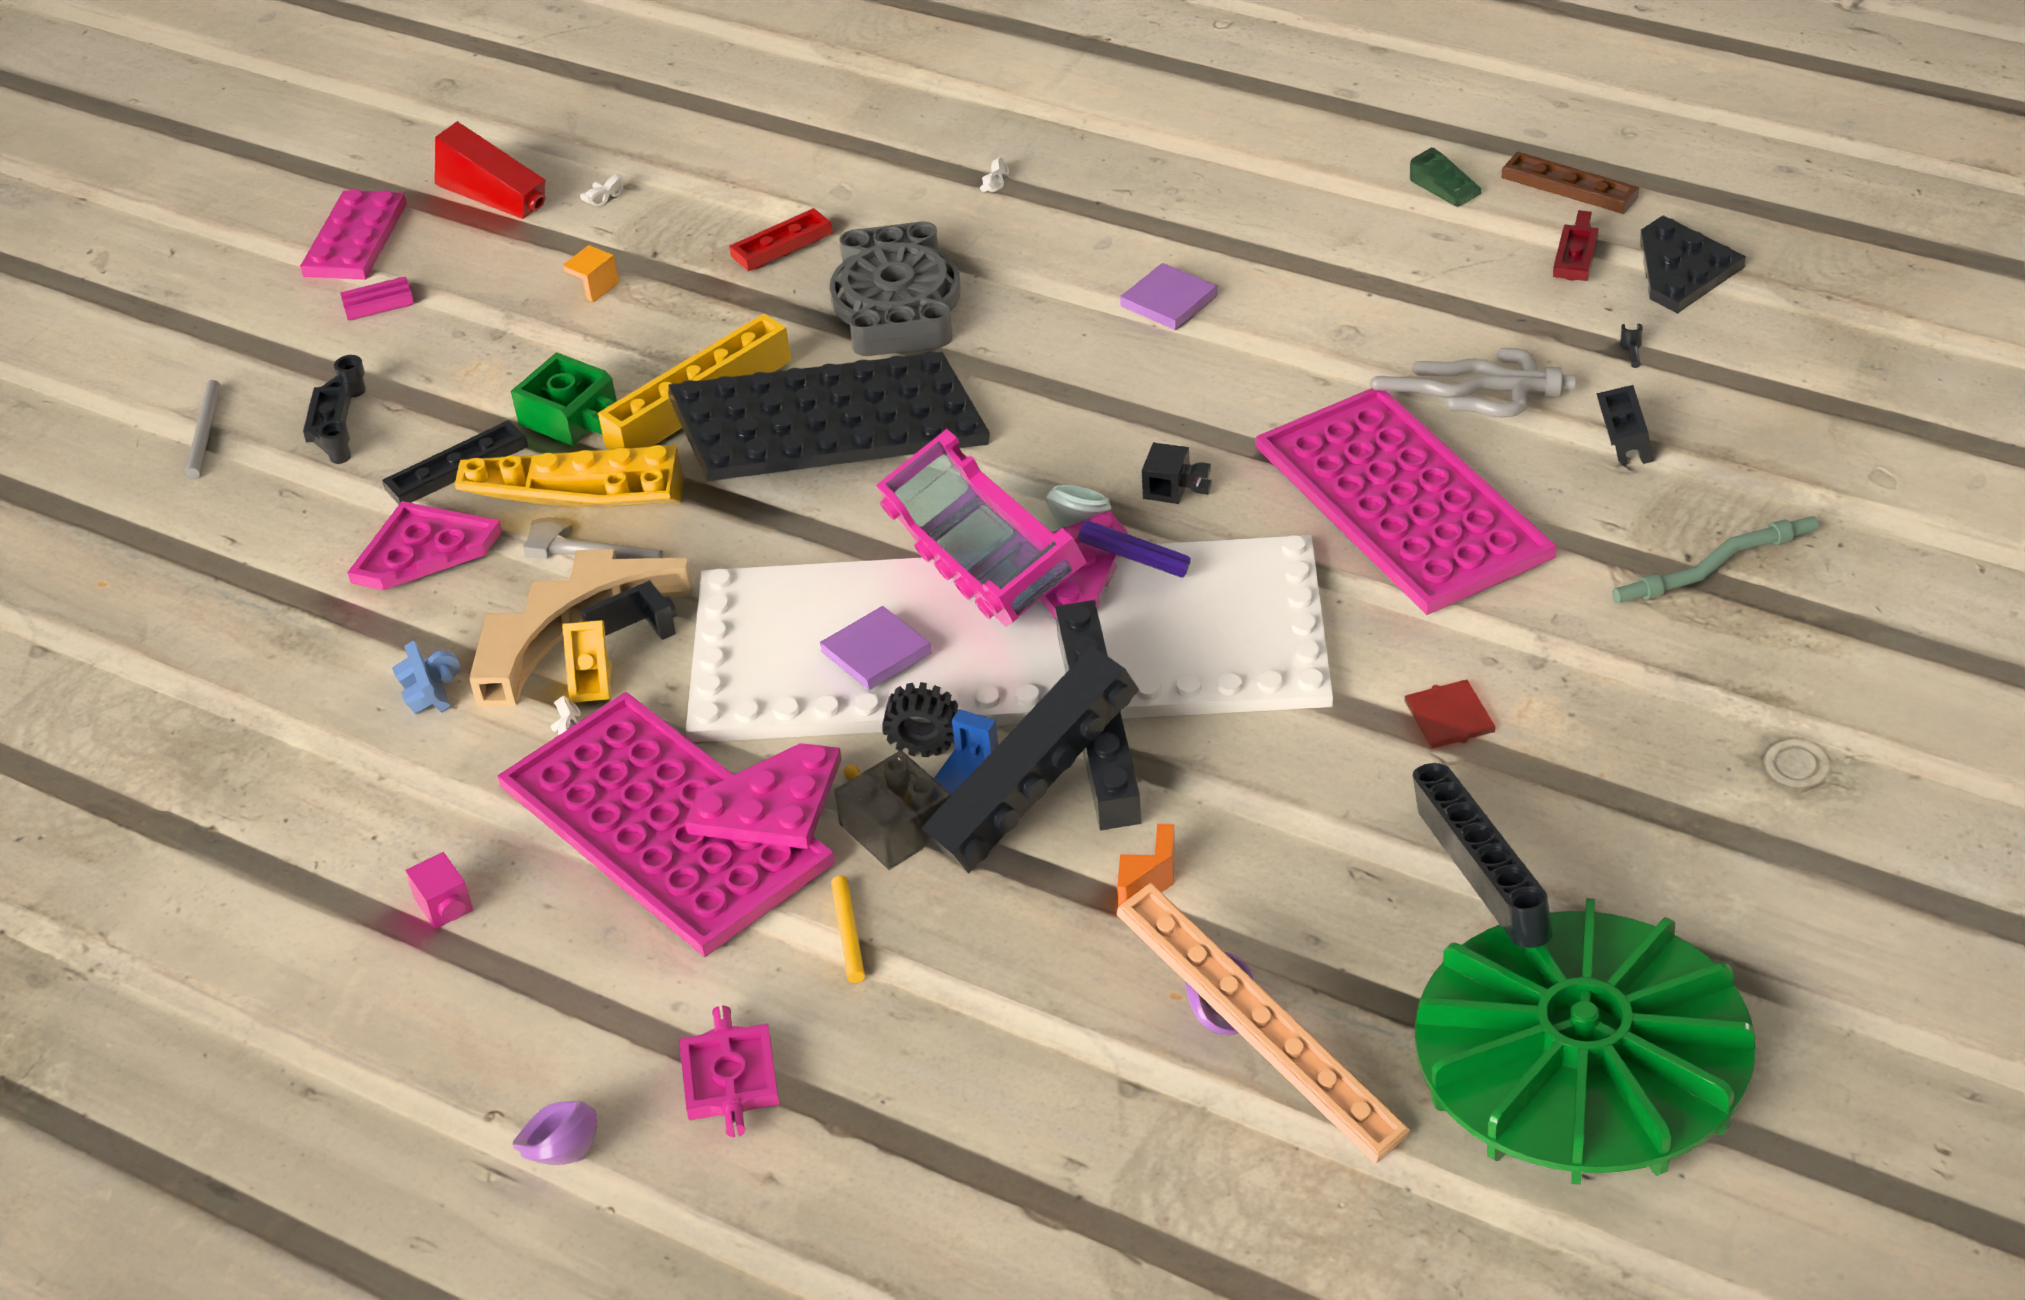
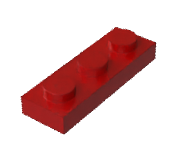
M812 208L729 245L730 254L743 268L751 271L832 234V222L815 208Z

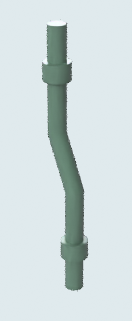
M1814 516L1791 522L1784 519L1770 523L1768 528L1731 537L1696 567L1662 576L1655 573L1640 577L1636 583L1614 588L1612 590L1613 599L1616 603L1640 597L1648 600L1662 596L1664 591L1703 581L1736 552L1768 543L1779 545L1791 542L1794 536L1817 531L1819 527L1818 521Z

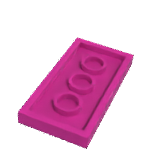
M358 189L343 190L300 265L303 277L366 280L407 204L405 193L387 190L379 192L360 191Z

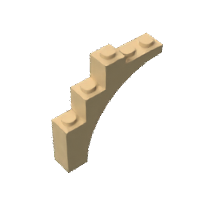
M614 549L576 550L570 580L532 581L524 613H486L469 677L476 705L516 706L523 685L536 665L556 644L564 639L562 624L583 622L581 616L582 609L649 580L663 597L691 596L693 583L688 557L616 559Z

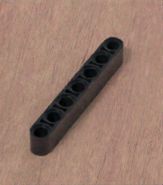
M1428 763L1416 768L1412 776L1419 815L1511 941L1523 948H1535L1547 944L1551 940L1553 933L1548 896L1545 890L1447 765Z

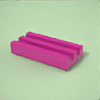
M406 276L340 292L348 320L414 304Z

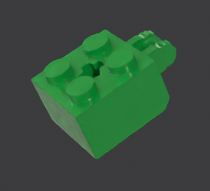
M558 352L553 354L511 390L518 425L572 446L590 431L602 435L598 412L617 402L613 379L605 370Z

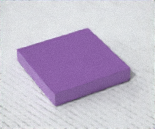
M1161 263L1120 296V305L1123 308L1176 330L1218 296L1217 285Z
M884 606L879 607L820 641L821 652L867 690L873 689L932 654L931 643Z

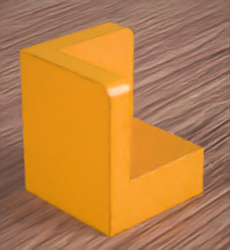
M588 245L563 264L566 273L583 279L586 297L589 301L595 302L619 283L614 255Z

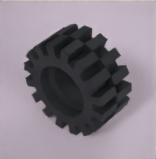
M913 682L907 683L905 690L901 686L896 688L895 693H891L888 697L882 723L883 735H887V742L890 745L897 742L896 750L902 752L904 748L909 749L908 755L914 757L916 751L921 752L922 757H929L930 751L935 756L940 755L942 748L947 751L951 747V742H954L952 719L958 712V703L956 700L951 701L952 695L947 691L941 695V687L934 685L932 690L926 689L927 683L920 682L919 688H915ZM910 717L925 718L931 721V723L917 722Z

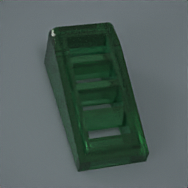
M1433 147L1413 157L1410 161V181L1457 208L1481 194V187L1444 154Z

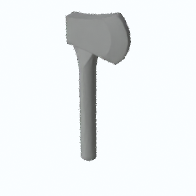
M551 517L532 521L530 533L523 546L525 556L548 559L550 555L554 554L576 555V550L614 549L616 559L663 558L662 550L566 538L572 531L571 524L563 519Z

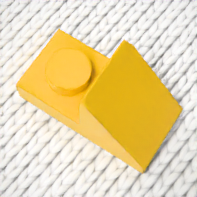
M604 621L562 624L569 700L575 703L610 699L612 662L607 660Z

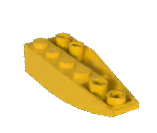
M655 445L651 447L616 448L598 451L582 450L579 452L544 453L526 456L511 455L483 459L472 458L460 460L455 480L457 490L505 500L565 507H618L680 503L684 485V475L677 445Z

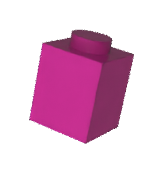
M444 851L405 870L413 898L434 929L473 911L466 883Z

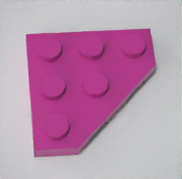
M401 501L347 572L350 583L386 590L485 556L502 533L500 520Z
M1110 511L1086 519L1128 534V531ZM1084 521L1063 527V529L1074 538L1087 563L1040 599L1055 620V606L1095 600L1096 607L1098 608L1100 595L1104 587H1108L1117 568L1116 561L1119 557L1118 555L1084 544L1078 540V534ZM1025 547L1010 558L1009 562L1021 574L1042 556L1033 548ZM1053 567L1029 587L1036 594L1061 573Z
M800 743L697 792L685 821L687 834L808 849L842 760L840 748Z

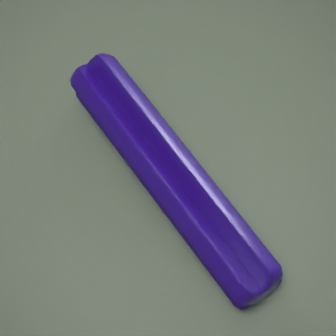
M1089 520L1083 522L1078 534V540L1084 544L1180 578L1185 577L1191 563V558L1188 555Z

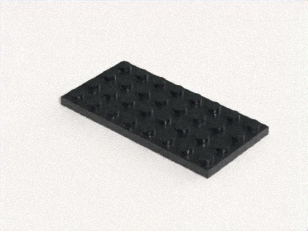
M925 352L918 355L892 356L885 359L858 360L843 364H824L818 367L802 369L790 368L785 371L768 373L756 372L752 375L735 377L722 376L717 379L702 381L688 380L683 383L668 385L670 402L707 482L916 454L946 429L958 438L959 448L989 444L990 432L943 352Z

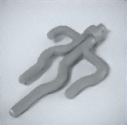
M1501 348L1497 352V358L1502 362L1519 363L1522 365L1523 370L1508 369L1494 362L1476 358L1455 362L1417 361L1412 367L1416 375L1458 376L1466 373L1484 374V376H1477L1462 383L1453 384L1429 378L1375 376L1371 379L1370 386L1377 391L1429 393L1448 398L1446 406L1449 410L1479 412L1492 417L1504 418L1519 415L1525 410L1527 405L1526 394L1543 392L1544 396H1560L1561 389H1575L1576 378L1575 375H1562L1561 367H1545L1544 371L1537 370L1536 360L1531 353L1518 348ZM1480 390L1512 391V402L1500 403L1484 398L1465 396Z

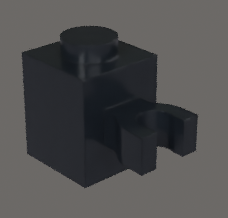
M1153 442L1141 470L1143 499L1179 504L1185 488H1189L1199 494L1208 495L1212 486V480L1208 479L1211 464L1199 462L1190 465L1189 447Z

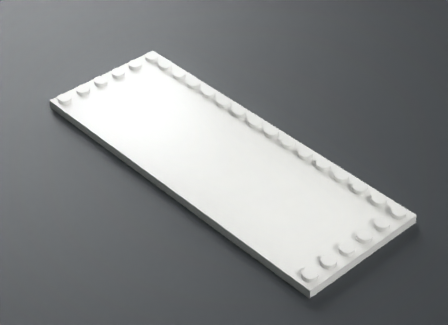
M1312 535L1157 544L1188 555L1191 558L1189 569L1183 578L1121 556L1118 557L1116 561L1117 568L1108 587H1104L1100 595V604L1097 611L1108 657L1123 666L1139 688V691L1132 698L1128 706L1121 710L1122 719L1332 707L1333 695ZM996 553L957 555L952 557L971 574ZM923 558L702 570L686 736L688 740L695 743L883 732L882 723L888 697L891 693L894 694L895 689L899 686L905 690L906 684L912 682L915 688H919L920 682L927 683L926 689L932 690L934 685L941 687V695L947 691L952 695L951 701H957V710L961 709L996 720V726L1017 725L1066 673L1057 635V623L1040 600L1007 627L994 616L991 619L986 618L975 604L976 599L972 597L970 600H967L955 586L953 578L949 581L944 579L934 566L935 561L933 559L930 562H926ZM1008 560L984 579L981 584L983 585L986 581L990 580L998 588L1002 589L1016 578L1019 573ZM1030 587L1013 600L1012 607L1014 610H1017L1035 595ZM884 606L931 643L932 654L873 689L867 690L821 652L820 641L879 607ZM910 717L917 722L931 723V721L925 718Z

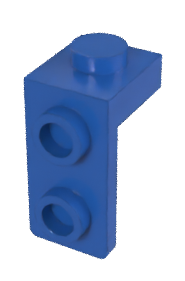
M961 709L958 710L952 719L955 750L926 788L927 799L944 804L998 746L996 720Z

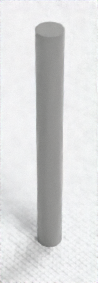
M209 380L206 384L185 470V475L190 479H197L200 476L221 387L220 383L216 380Z

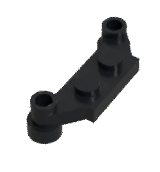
M345 355L338 358L334 363L337 376L323 386L313 388L303 429L306 443L314 442L329 455L330 461L335 464L345 463L351 458L348 446L350 436L345 424L351 397L361 396L366 391L363 379L365 370L362 359L357 355Z

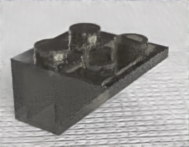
M899 750L834 790L839 825L888 870L924 848L929 838L922 831L921 827L952 795L902 750Z

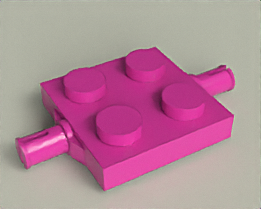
M722 1005L723 1019H721L719 1006L712 1010L715 1029L702 1035L679 1039L686 1111L689 1120L725 1115L726 1134L730 1137H735L734 1122H736L739 1137L746 1131L743 1112L779 1105V1097L768 1024L751 1027L732 1026L731 1009L728 1006Z

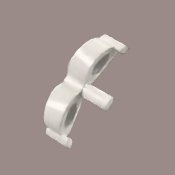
M1001 157L992 161V172L982 177L983 185L980 186V190L983 193L987 191L993 193L1004 186L1003 178L1009 175V169Z
M615 173L605 185L594 182L593 189L587 191L586 194H580L581 199L595 207L605 205L609 195L617 197L621 194L624 177Z
M564 695L554 702L562 718L551 725V729L554 732L558 731V735L577 724L576 718L581 715L578 707Z

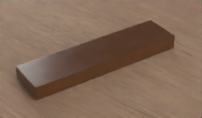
M1516 152L1502 168L1501 178L1621 214H1625L1639 196V187L1521 152Z

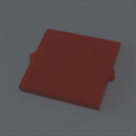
M1467 679L1443 686L1433 685L1432 689L1405 695L1404 701L1432 749L1459 741L1467 743L1468 739L1495 732L1493 721Z

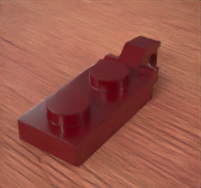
M1578 210L1575 225L1564 224L1554 262L1553 277L1572 281H1588L1599 228L1591 227L1592 211Z

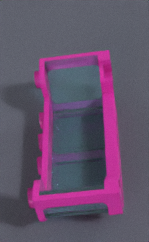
M946 429L876 485L884 498L880 505L892 520L897 518L917 542L914 544V547L926 562H930L933 559L935 561L934 566L947 581L953 578L955 586L967 600L974 597L976 599L975 604L986 618L991 619L994 616L1007 627L1087 562L1074 538L1068 532L1061 528L1053 534L987 477L980 470L972 456L967 457L962 453L958 446V438Z

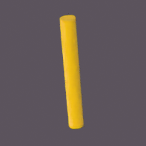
M836 876L832 879L831 885L847 978L851 983H859L865 979L849 883L847 877Z

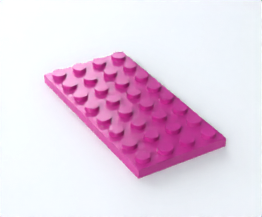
M1370 388L1256 436V448L1426 615L1556 558V545L1387 391H1377Z
M627 692L622 693L497 775L500 787L704 958L835 864L834 852L814 836L809 848L803 849L687 834L685 821L697 792L734 774Z

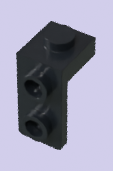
M650 580L581 610L583 622L604 621L605 636L643 619L648 621L662 640L676 634L673 618L677 617L675 606L669 596L663 597Z

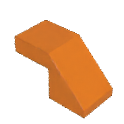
M1157 823L1155 855L1120 854L1117 884L1118 907L1149 883H1152L1161 893L1173 885L1175 867L1174 824Z

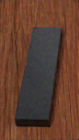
M507 420L383 479L384 489L398 504L401 501L412 503L454 483L460 460L510 456L527 448V439L523 433Z

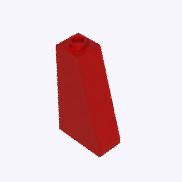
M456 121L435 136L434 184L521 219H524L533 211H538L543 206L546 199V180L460 122Z

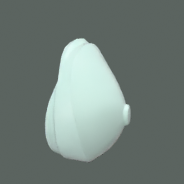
M1075 485L1055 486L1045 498L1053 516L1066 527L1112 509L1109 498H1105L1095 490Z

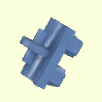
M415 640L406 644L404 647L408 658L392 667L399 683L405 688L401 692L405 703L415 714L432 704L440 712L445 711L451 705L442 682L450 683L458 674L460 663L457 656L449 651L436 650L427 658L422 656Z

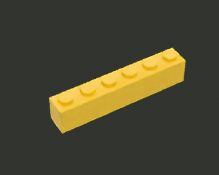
M763 313L598 412L605 447L609 450L651 447L682 429L668 397L669 384L683 383L688 380L717 379L722 376L752 375L756 372H775L791 362L787 327Z

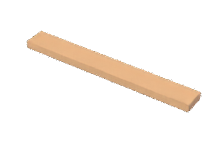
M1149 883L1118 907L1117 916L1374 1164L1378 1163L1408 1137L1410 1129L1152 883Z

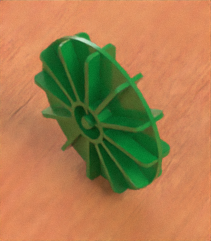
M1586 898L1585 911L1550 912L1553 935L1547 944L1540 947L1523 948L1517 946L1511 941L1500 924L1472 937L1462 945L1450 943L1443 951V962L1432 974L1418 1004L1415 1019L1417 1059L1423 1077L1431 1090V1101L1436 1109L1446 1111L1470 1134L1486 1143L1487 1156L1498 1162L1507 1154L1531 1164L1571 1171V1184L1581 1185L1582 1172H1623L1649 1167L1658 1176L1668 1172L1669 1160L1696 1148L1714 1134H1724L1730 1127L1731 1118L1741 1105L1753 1075L1756 1051L1755 1029L1747 1006L1733 984L1734 971L1727 963L1715 964L1696 947L1675 935V921L1664 917L1654 926L1632 918L1595 912V898Z

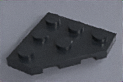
M1664 215L1641 229L1640 246L1643 249L1645 276L1648 278L1649 299L1677 314L1745 267L1746 256Z

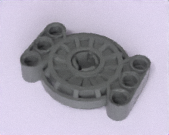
M921 221L854 229L840 236L842 263L836 268L831 277L830 295L835 313L842 321L850 325L852 347L856 354L874 356L946 346L952 341L950 312L955 308L960 298V275L956 263L947 254L939 250L937 228L933 223Z

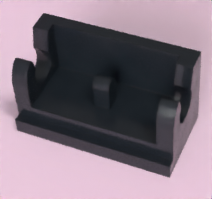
M1634 385L1596 393L1611 446L1615 445L1620 464L1623 466L1627 465L1626 453L1633 449L1638 450L1643 464L1653 462L1649 434Z

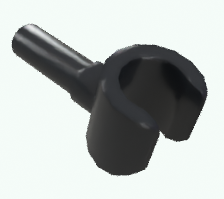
M1637 323L1636 330H1628L1625 328V324L1621 325L1620 345L1628 349L1633 368H1638L1641 365L1638 349L1642 346L1643 326L1640 323Z

